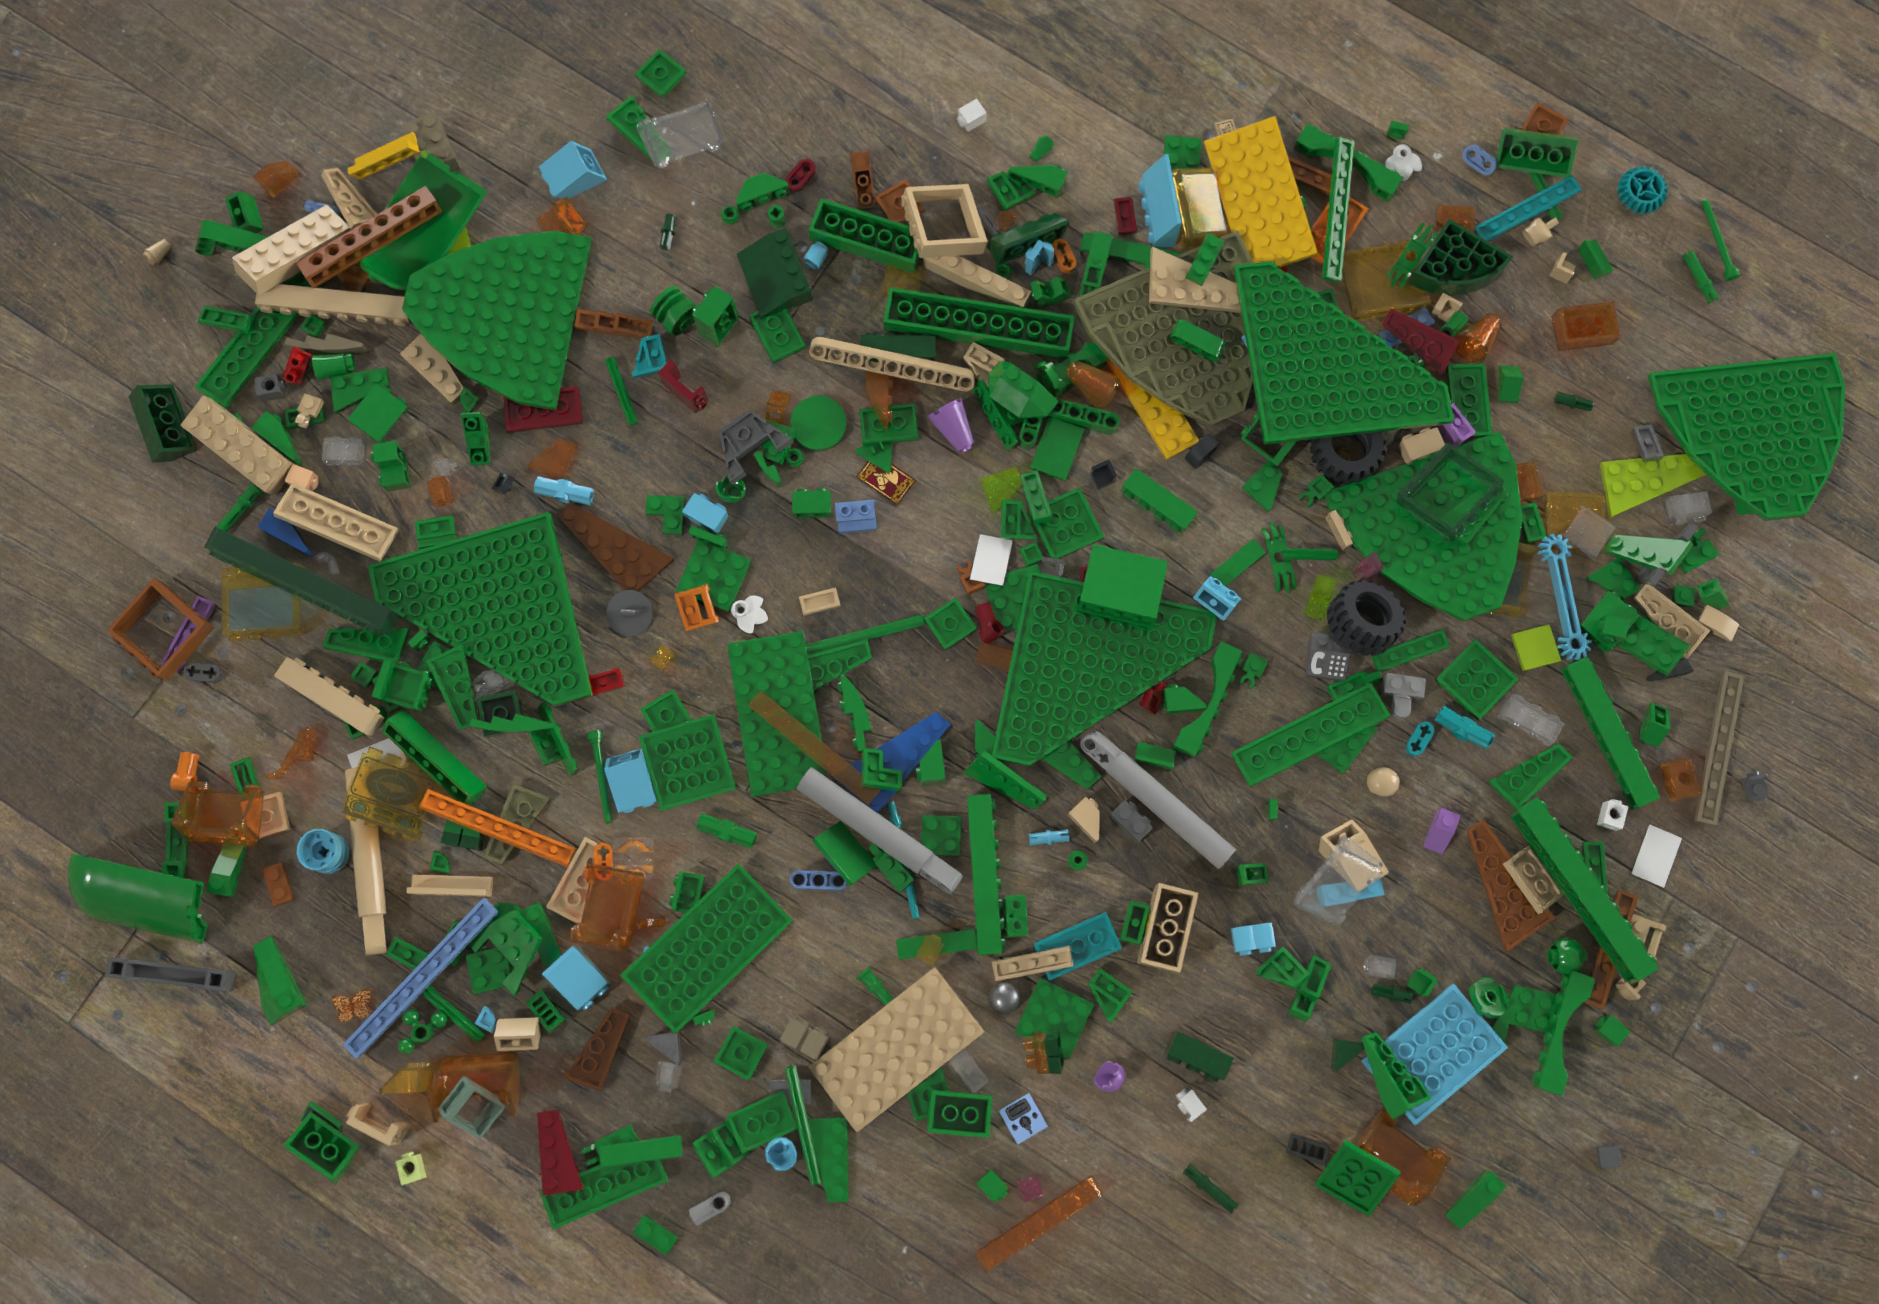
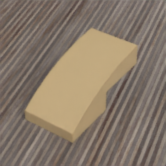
M1709 605L1704 606L1698 622L1713 631L1712 634L1729 642L1733 640L1739 624L1732 618Z

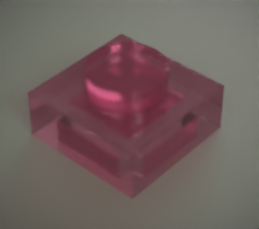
M1037 1175L1017 1181L1024 1202L1044 1195Z

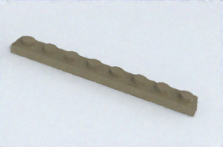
M1728 671L1722 672L1694 818L1695 822L1710 826L1717 825L1744 681L1743 675Z

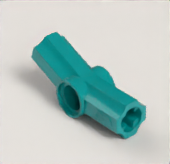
M1445 706L1441 708L1434 721L1452 731V735L1464 742L1470 741L1486 750L1491 747L1495 738L1494 733L1478 726L1472 719L1456 714Z

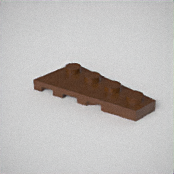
M611 1007L563 1078L601 1092L631 1014Z

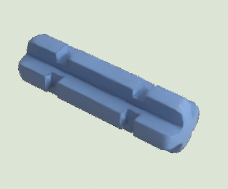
M308 200L305 203V209L308 212H314L328 204L314 203V201ZM328 205L339 217H341V211L338 206L331 207V205Z

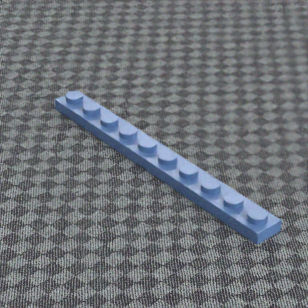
M486 898L481 899L343 1044L355 1059H359L499 913Z

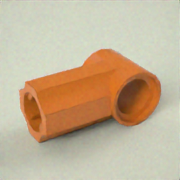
M181 752L177 771L172 775L170 781L172 790L193 792L196 789L197 776L195 774L200 755Z

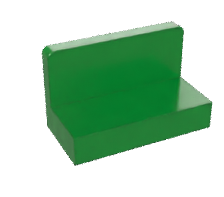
M1588 239L1584 240L1577 250L1594 280L1611 274L1613 268L1597 240L1594 239L1590 242Z
M1138 742L1134 761L1172 771L1176 751Z

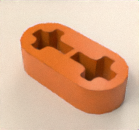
M1064 239L1055 240L1052 247L1060 270L1066 274L1074 272L1076 259L1068 242ZM1058 245H1060V247H1064V254H1062L1060 249L1057 250ZM1065 258L1068 263H1071V267L1065 265Z
M602 842L593 848L594 875L599 880H608L613 874L612 848L607 843ZM601 846H604V849L608 850V852L604 854V860H602L601 854H598V850H601ZM602 863H604V868L608 869L605 877L598 873V870L602 869Z

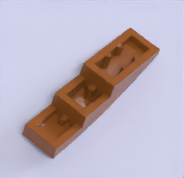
M577 309L574 329L629 338L651 336L653 320L618 312L615 315L602 311L595 313Z

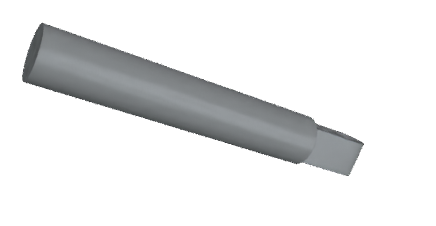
M1091 731L1082 739L1081 748L1085 753L1217 869H1220L1235 852L1236 849L1100 732ZM1089 739L1093 740L1095 745H1093Z
M811 767L796 788L798 791L944 892L952 894L962 880L963 876L961 873L934 855L931 850Z

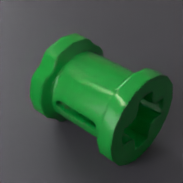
M773 205L768 209L770 225L774 228L782 227L786 222L783 208L779 205Z

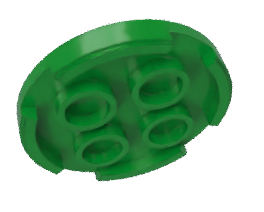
M811 396L802 400L794 408L790 419V427L797 431L795 440L802 447L816 451H825L835 447L842 440L847 426L843 408L838 402L826 396Z

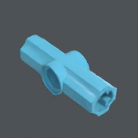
M538 477L535 480L534 492L536 494L553 497L555 500L564 503H570L571 501L590 506L593 501L594 490L592 488L575 485L573 482L564 479L556 481Z

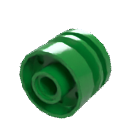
M670 286L654 300L649 313L658 323H663V328L675 337L684 333L695 322L692 314L696 304L692 300L686 299V295L677 286Z

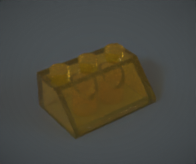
M431 1062L407 1063V1067L399 1068L379 1089V1094L437 1091V1066H431Z

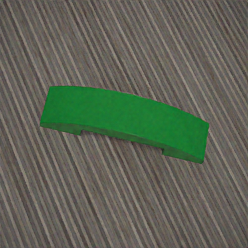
M164 802V822H167L166 858L165 862H162V873L184 878L189 847V821L186 802Z

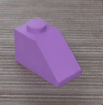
M1443 808L1437 810L1423 847L1443 854L1455 833L1461 815Z

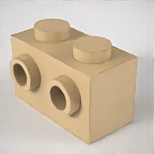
M1428 427L1421 430L1420 434L1414 436L1409 434L1402 438L1398 448L1406 464H1411L1413 461L1427 458L1446 449L1437 427L1433 429Z
M538 1017L498 1019L494 1034L497 1051L538 1049L541 1035Z

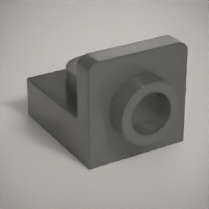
M1759 771L1747 773L1748 777L1741 779L1747 802L1770 797L1764 780L1765 777H1768L1767 773L1760 774Z

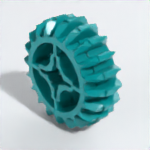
M1637 165L1621 176L1617 185L1619 186L1616 191L1619 193L1617 199L1623 200L1621 205L1626 204V210L1631 208L1633 209V214L1639 211L1640 215L1645 212L1648 215L1652 211H1657L1665 203L1668 197L1667 192L1669 191V188L1666 187L1668 181H1663L1664 175L1660 176L1658 174L1659 170L1654 172L1652 167L1647 169L1645 165L1641 168Z

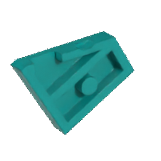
M660 334L641 338L635 369L632 372L633 379L657 374L667 363Z

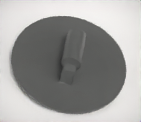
M625 590L614 595L609 601L606 610L609 625L617 633L625 636H634L645 631L650 625L653 615L649 600L642 593L634 590Z

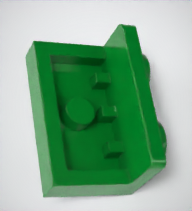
M679 871V875H675L673 886L676 887L675 894H671L669 901L672 911L686 913L701 899L705 876Z

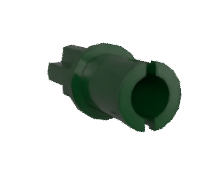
M668 213L665 215L659 245L662 250H669L671 247L677 216Z
M1557 391L1554 398V403L1569 406L1570 409L1578 408L1591 411L1594 406L1593 401L1579 398L1576 394L1573 396Z
M1378 984L1372 986L1371 994L1373 996L1387 998L1391 1002L1395 1000L1410 1004L1413 999L1412 991L1398 989L1395 986L1387 987Z

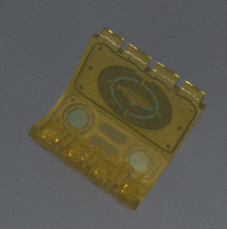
M369 747L367 753L363 752L347 790L341 813L345 814L344 818L356 822L357 818L364 820L363 825L376 828V825L384 827L383 832L395 835L396 832L403 834V839L414 842L415 838L420 840L423 834L421 828L427 811L419 809V806L427 790L435 792L438 783L424 770L420 773V767L415 762L405 760L403 766H400L401 757L386 753L383 760L381 759L383 751Z

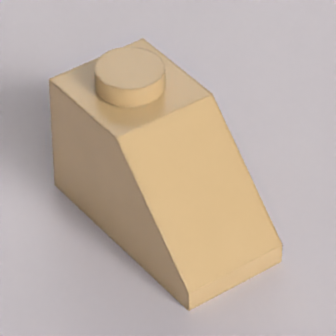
M1085 797L1068 813V816L1096 843L1099 840L1100 811L1097 809L1099 806L1092 798L1088 800Z

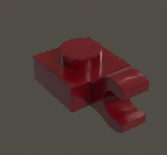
M1161 680L1158 684L1152 686L1151 689L1146 690L1139 705L1150 714L1156 715L1164 699L1161 693L1166 688L1167 683Z

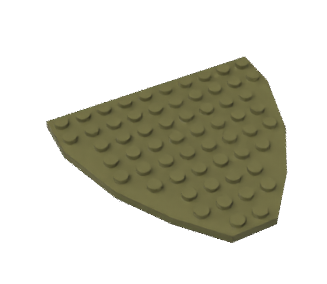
M1238 230L1220 237V239L1224 240V243L1210 270L1211 273L1236 283L1234 265L1253 263ZM1201 246L1175 257L1192 264ZM1151 267L1072 301L1088 336L1128 380L1168 407L1208 426H1212L1245 410L1253 378L1248 350L1241 338L1245 335L1241 313L1149 303ZM1177 320H1186L1224 340L1226 346L1219 361H1210L1172 341L1170 336Z

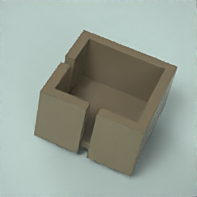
M800 1017L796 1019L791 1018L780 1041L794 1049H800V1052L815 1060L819 1059L829 1040V1037L826 1036L827 1031L816 1026L814 1029L809 1027L810 1022Z

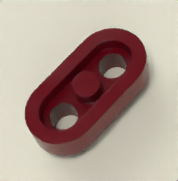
M802 159L787 175L785 181L788 183L789 191H801L815 175L816 168L812 160Z

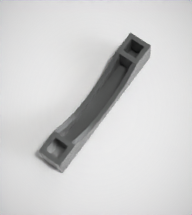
M108 957L105 977L232 992L236 972Z

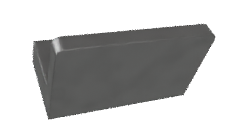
M770 1080L769 1089H771V1095L783 1090L789 1105H793L788 1081ZM799 1080L804 1105L811 1104V1080Z

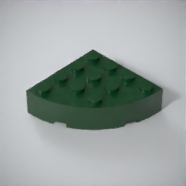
M1448 219L1409 279L1408 284L1420 290L1440 295L1442 293L1446 295H1463L1475 292L1497 279L1514 256L1453 220Z

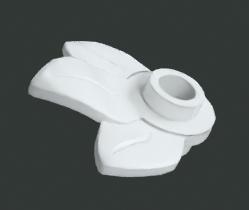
M1401 144L1394 149L1393 155L1387 159L1385 167L1398 172L1403 177L1402 181L1405 182L1411 176L1412 171H1421L1422 163L1418 155L1411 153V149L1407 145ZM1401 150L1405 152V157L1400 155Z
M749 596L745 601L739 600L732 605V615L737 619L738 627L744 632L753 633L754 624H763L768 621L766 612L760 608L763 598ZM740 607L745 609L743 613H738Z

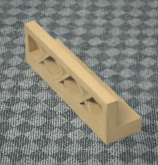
M412 875V887H407L406 893L429 896L492 897L493 877Z

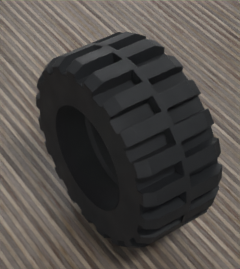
M1384 431L1354 434L1363 444L1365 451L1364 457L1358 461H1348L1339 457L1332 446L1333 437L1311 439L1310 453L1313 454L1311 460L1313 463H1317V471H1322L1326 479L1332 478L1333 483L1338 484L1340 481L1343 482V485L1350 484L1351 482L1359 483L1374 474L1383 462L1384 455L1387 452V446L1385 445L1387 438L1385 435L1382 436Z
M1367 580L1352 581L1346 584L1329 604L1330 606L1327 609L1329 629L1331 633L1335 634L1336 640L1343 643L1342 646L1346 649L1350 648L1352 652H1360L1361 655L1369 656V654L1371 656L1383 654L1404 632L1406 624L1404 608L1400 606L1401 602L1398 598L1394 597V593L1386 590L1385 586H1379L1376 582H1367ZM1358 611L1368 615L1375 625L1364 620Z

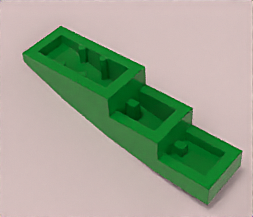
M519 714L514 715L513 721L493 716L491 723L471 718L469 725L472 728L504 733H531L551 730L555 727L552 723Z

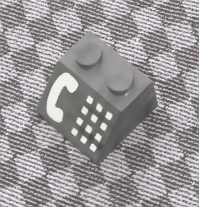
M1312 632L1307 642L1305 677L1344 682L1350 657V648L1346 649L1342 646L1343 643L1337 641L1335 635Z

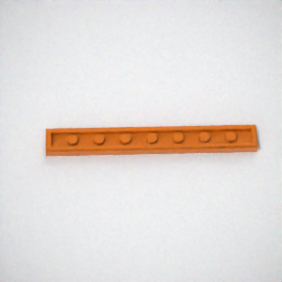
M429 789L419 806V809L567 868L576 851V848Z

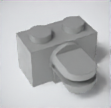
M1386 673L1382 677L1380 696L1392 698L1391 714L1393 717L1403 719L1409 716L1412 701L1419 702L1424 698L1426 678Z

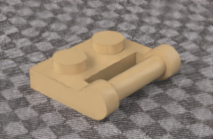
M1633 914L1630 923L1633 927L1632 931L1635 936H1639L1644 944L1649 928L1654 929L1647 953L1652 954L1657 959L1655 955L1662 932H1665L1667 926Z

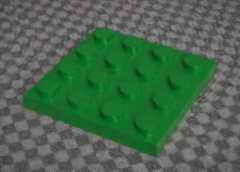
M715 714L638 736L660 811L737 789Z

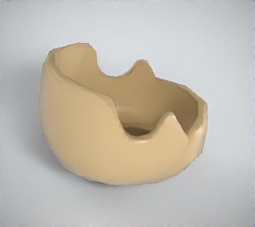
M1379 767L1373 769L1367 777V785L1370 792L1381 797L1394 795L1399 788V777L1390 768Z

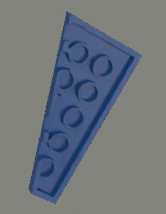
M935 712L877 748V750H883V768L902 770L903 784L918 766L920 760L933 744L942 737L951 724ZM862 758L832 776V779L876 813L880 812L896 792L862 787Z

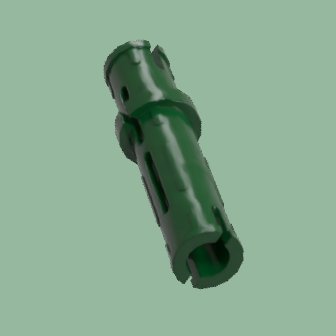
M1191 1163L1187 1166L1188 1169H1184L1182 1174L1186 1175L1196 1184L1199 1190L1205 1191L1230 1214L1234 1212L1233 1209H1237L1239 1204L1210 1181L1208 1175H1203Z

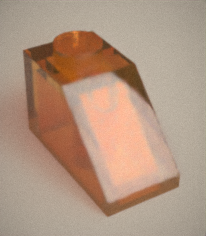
M286 160L266 164L253 177L274 198L300 173Z

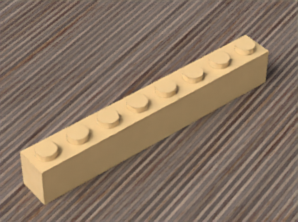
M282 284L276 285L261 295L256 293L255 304L265 313L279 311L285 315L299 313V315L304 317L318 315V317L324 319L337 317V319L344 321L356 319L359 322H368L369 320L375 321L378 324L389 322L397 326L411 325V321L402 311L405 298L402 296L322 288L313 289L312 287Z

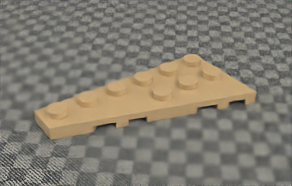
M1155 247L1151 248L1149 303L1241 313L1236 283L1209 272L1203 286H1200L1185 278L1192 265L1191 263Z

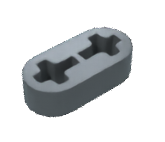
M189 663L183 670V674L187 679L196 682L217 683L223 677L222 669L213 664ZM195 668L196 670L200 671V674L194 673L192 675L190 674V671H193ZM213 670L217 672L212 677L206 674V672H213Z

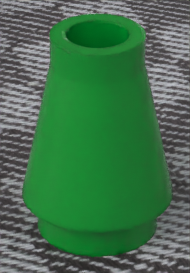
M1044 134L1038 138L1028 156L1037 163L1053 149L1055 143Z

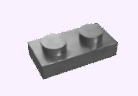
M1652 424L1633 427L1632 434L1643 462L1662 460L1664 454Z

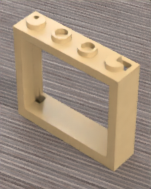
M969 184L905 187L904 194L901 196V205L905 208L906 221H909L910 234L914 237V247L917 248L920 258L984 253L988 241ZM959 200L971 238L928 241L916 202Z

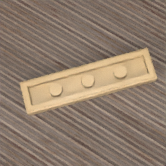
M1070 946L992 961L995 981L1074 966Z

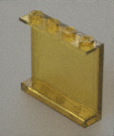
M1402 240L1396 244L1385 243L1378 247L1367 246L1360 250L1349 249L1344 252L1342 272L1354 320L1360 321L1384 317L1388 315L1391 308L1400 313L1419 311L1424 307L1428 308L1431 303L1430 295L1426 296L1425 291L1408 284L1409 279L1418 267V263L1407 279L1403 289L1399 288L1402 277L1405 275L1404 273L1394 287H1390L1392 278L1398 269L1394 271L1389 280L1386 279L1389 270L1396 263L1410 240ZM1408 251L1406 259L1410 262L1416 259L1415 252Z

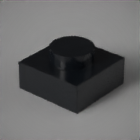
M500 473L491 489L506 495L512 488V482L515 478L509 474Z

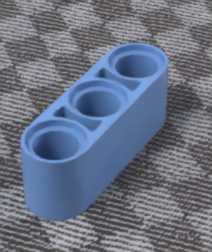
M799 870L793 872L790 876L791 885L798 890L843 891L848 886L845 880L841 887L834 885V879L841 876L838 872ZM803 875L805 878L804 883L799 886L794 883L795 877ZM817 876H823L825 881L823 885L816 886L814 879Z

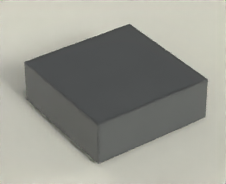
M1619 1146L1596 1147L1599 1168L1621 1167Z

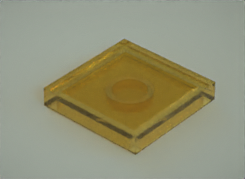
M917 264L914 273L886 265L881 296L888 297L890 287L920 292L923 265Z

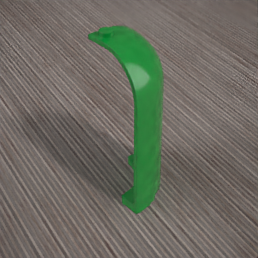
M423 150L385 210L426 186L437 201L442 212L362 259L360 267L368 273L367 277L375 283L381 281L389 287L406 290L409 276L412 273L448 254L488 191L456 171L450 172V166Z
M71 853L68 865L69 890L76 905L85 914L102 922L203 944L208 924L203 921L202 914L197 913V908L201 907L204 882Z

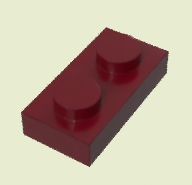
M1132 196L1114 198L1113 203L1118 236L1137 234Z

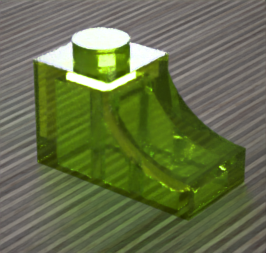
M1321 574L1314 578L1303 615L1319 620L1323 619L1333 594L1336 579Z

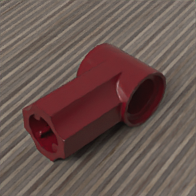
M985 602L975 607L981 626L979 637L984 643L989 644L1004 633V627L996 620L991 603Z

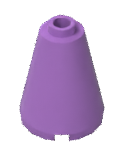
M961 398L939 408L938 412L928 415L929 420L957 452L961 450L964 453L973 448L971 444L974 443Z

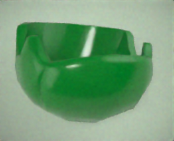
M725 476L722 481L716 482L715 490L722 501L733 504L745 496L746 485L742 479L732 485L728 476Z

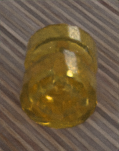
M660 644L657 648V655H651L649 660L664 671L668 666L666 662L673 660L676 655Z

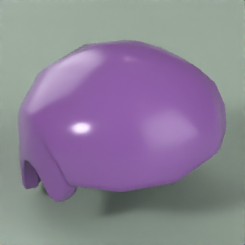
M1107 1061L1096 1072L1094 1083L1105 1092H1114L1123 1085L1126 1074L1123 1067L1118 1063L1114 1064L1111 1061Z

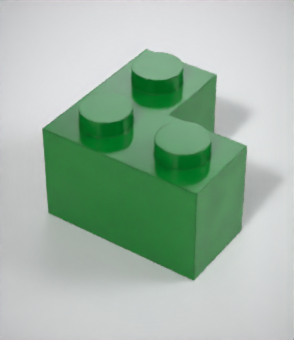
M396 441L372 444L371 459L380 468L381 475L378 476L380 486L387 492L410 488L406 452Z

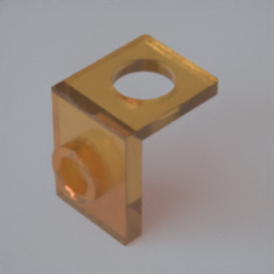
M777 390L772 391L767 401L765 420L781 425L784 424L785 408L791 398L790 393ZM770 412H779L780 418H772Z

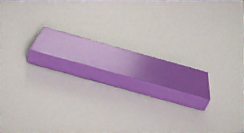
M197 596L192 608L208 621L217 604ZM186 617L160 664L164 665L196 629L197 626L189 618ZM185 662L181 665L177 672H181Z

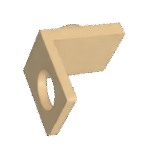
M1621 978L1615 986L1624 998L1638 1000L1641 997L1638 992L1646 985V982L1642 979L1637 982V987L1633 989L1627 981L1625 982Z

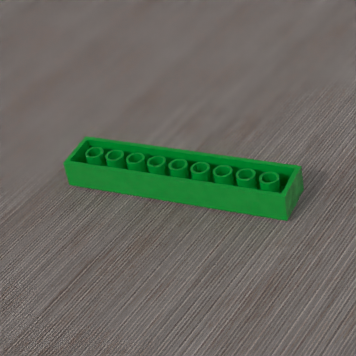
M890 287L883 325L886 331L910 333L918 336L931 334L936 336L937 339L969 344L975 342L982 346L1066 359L1069 354L1075 316Z
M1536 797L1509 816L1624 981H1627L1629 984L1636 983L1658 970L1659 968L1656 965L1657 961L1654 956L1647 953L1642 939L1639 936H1635L1630 922L1627 919H1623L1619 913L1620 908L1614 901L1611 902L1607 896L1608 891L1602 884L1599 885L1595 879L1594 871L1590 867L1587 868L1583 862L1582 854L1578 850L1575 851L1571 845L1570 837L1566 833L1563 834L1559 828L1558 820L1554 816L1551 817L1547 811L1546 803Z

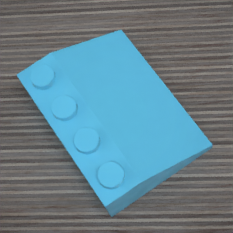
M1165 154L1142 174L1141 181L1138 182L1139 192L1143 193V198L1141 199L1142 209H1146L1147 214L1145 215L1146 227L1149 226L1150 230L1148 232L1149 244L1152 243V246L1157 248L1175 247L1181 227L1169 155Z

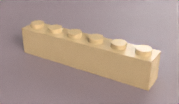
M958 255L923 258L924 268L998 304L1026 308L1031 300L1030 290Z
M286 657L274 675L276 678L370 737L373 736L384 719L383 716L378 714L381 710L371 704L369 707L365 706V700L357 695L351 697L349 695L350 691L341 685L339 688L335 687L334 684L336 682L327 676L324 679L319 677V671L312 667L308 670L304 667L306 663L300 659L295 658L292 660Z

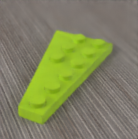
M1687 454L1664 456L1662 460L1643 462L1642 458L1608 461L1600 464L1609 519L1706 476L1689 459Z

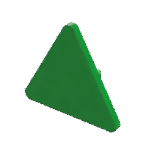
M879 442V445L861 446L855 450L856 454L886 473L891 471L892 443L882 444V442Z

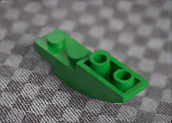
M1095 231L1079 297L1100 288L1113 235Z
M841 675V681H838L839 693H843V700H840L841 712H845L846 717L854 716V718H850L851 730L856 732V737H853V746L861 754L862 750L866 748L864 734L872 733L869 717L858 691L845 675Z

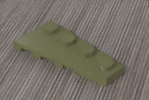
M513 784L499 818L528 829L550 797ZM491 837L483 858L503 864L515 846Z

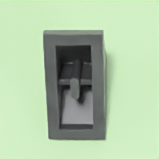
M672 1032L648 1036L645 1039L676 1064L682 1062L679 1032L676 1034Z

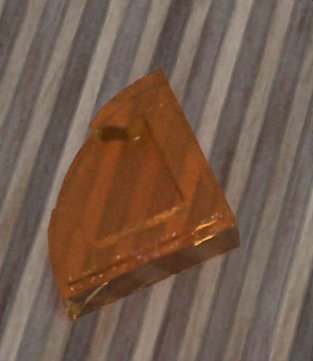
M998 211L1000 231H1004L1012 226L1016 219V211Z
M665 918L637 921L638 928L663 927L665 925Z

